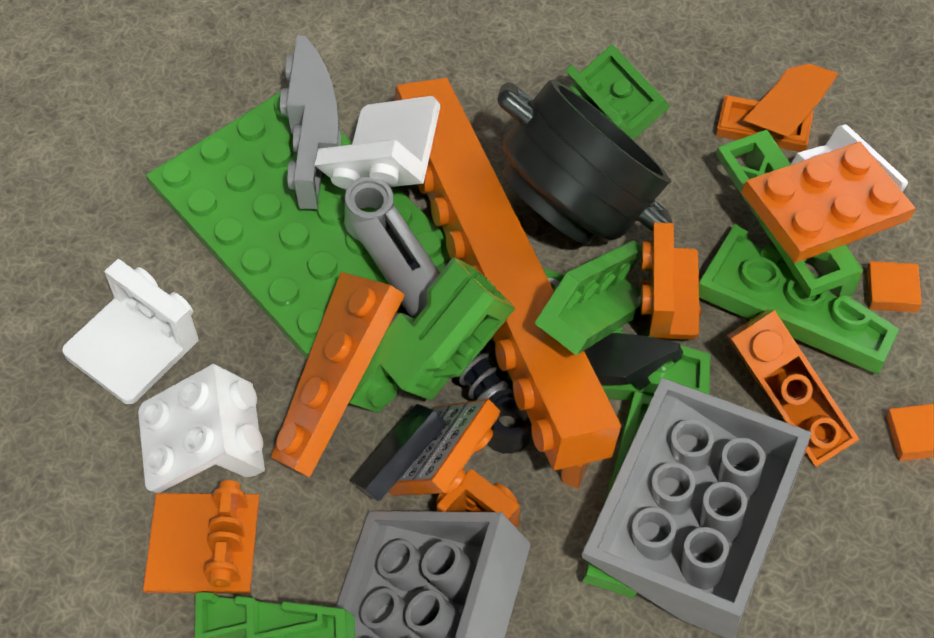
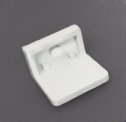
M433 96L368 104L360 111L353 144L318 149L314 166L330 177L334 185L345 190L353 181L366 176L383 180L390 187L424 184L440 111V103Z
M117 259L104 271L114 299L63 346V354L70 363L125 404H133L176 364L199 339L191 317L193 309L182 296L175 292H172L170 295L158 287L154 278L147 271L140 267L134 270L120 259Z
M212 364L141 404L138 415L144 478L147 490L161 493L215 464L244 477L256 476L265 471L262 453L263 438L259 431L256 411L257 395L253 388V383Z

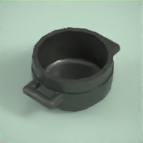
M549 80L534 99L513 83L508 82L501 86L497 97L498 105L516 120L503 135V149L510 162L502 170V173L513 190L545 220L567 236L585 245L589 244L596 235L607 240L621 238L636 221L642 223L651 232L654 222L672 223L670 213L655 201L671 182V179L642 147L608 117L570 88L556 80Z

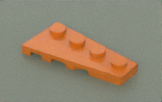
M340 272L270 458L308 477L311 476L405 296L403 292L389 284Z

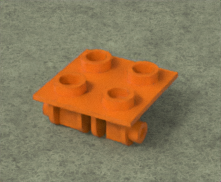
M233 480L221 481L219 488L214 490L213 494L156 493L143 592L251 594L260 495L245 494L240 490L241 484Z

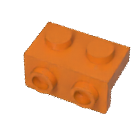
M654 222L651 241H642L641 271H649V285H642L641 315H649V336L664 339L695 340L699 335L698 251L696 249L674 248V223Z

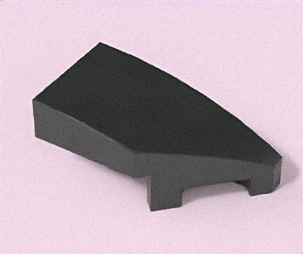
M611 333L584 350L601 385H629L631 382H634L640 391L651 383L648 377L669 360L675 364L683 355V350L679 343L654 337L623 333Z

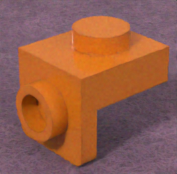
M470 469L465 474L463 481L456 489L448 494L440 493L436 500L437 512H502L516 528L519 527L520 505L515 495L500 483L491 484L473 469Z

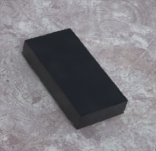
M416 404L349 481L376 501L381 500L446 426V421L435 410Z

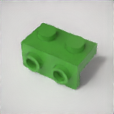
M613 44L581 72L572 64L565 69L574 81L568 88L590 104L593 102L601 113L632 139L638 137L670 108V105Z

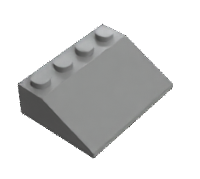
M661 378L584 548L582 558L680 620L724 638H735L802 465L812 432Z
M369 511L335 608L346 609L354 615L355 638H505L531 543L502 512Z

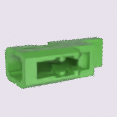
M453 257L427 289V306L418 317L414 319L400 313L388 327L349 403L380 413L395 398L399 388L433 400L451 377H460L515 310V307L500 291L496 290V287L480 271Z

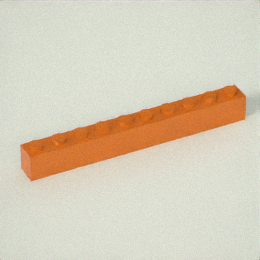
M448 78L396 85L394 101L433 96L440 103V111L424 184H418V188L422 194L427 193L431 202L433 221L437 227L442 226L450 258L455 257L475 267L515 307V310L492 338L495 342L498 365L502 371L507 370L512 379L515 402L521 411L526 410L532 423V437L537 450L545 452L553 471L612 458L621 424L585 352L583 351L575 355L534 324L553 295L554 290Z

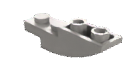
M297 35L294 54H287L286 79L290 81L289 88H282L280 95L281 115L288 116L294 152H298L297 161H290L288 165V188L296 190L299 209H318L323 172L314 166L317 152L320 148L342 146L335 93L327 68L306 36Z

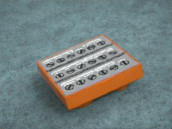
M489 399L435 406L433 410L446 421V426L388 493L398 496L448 494L452 492L463 481L466 474L463 468L473 453L480 451L491 440L493 436L491 427L499 417L500 410Z

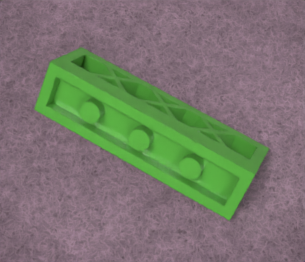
M768 130L719 146L716 157L740 193L746 180L791 165ZM747 153L745 162L749 168L739 165L735 157ZM745 199L808 298L828 290L837 297L855 294L863 269L846 245L809 258L821 275V277L815 279L805 265L806 259L794 263Z
M635 240L630 241L567 272L534 324L575 355H578L640 316L641 290L628 282L626 277L641 256L642 245Z

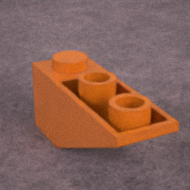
M765 310L726 335V338L782 420L785 423L812 432L805 453L815 467L860 440L775 310Z

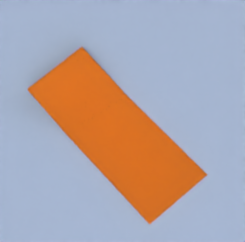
M813 64L788 68L776 85L743 121L790 137L821 101L839 73Z

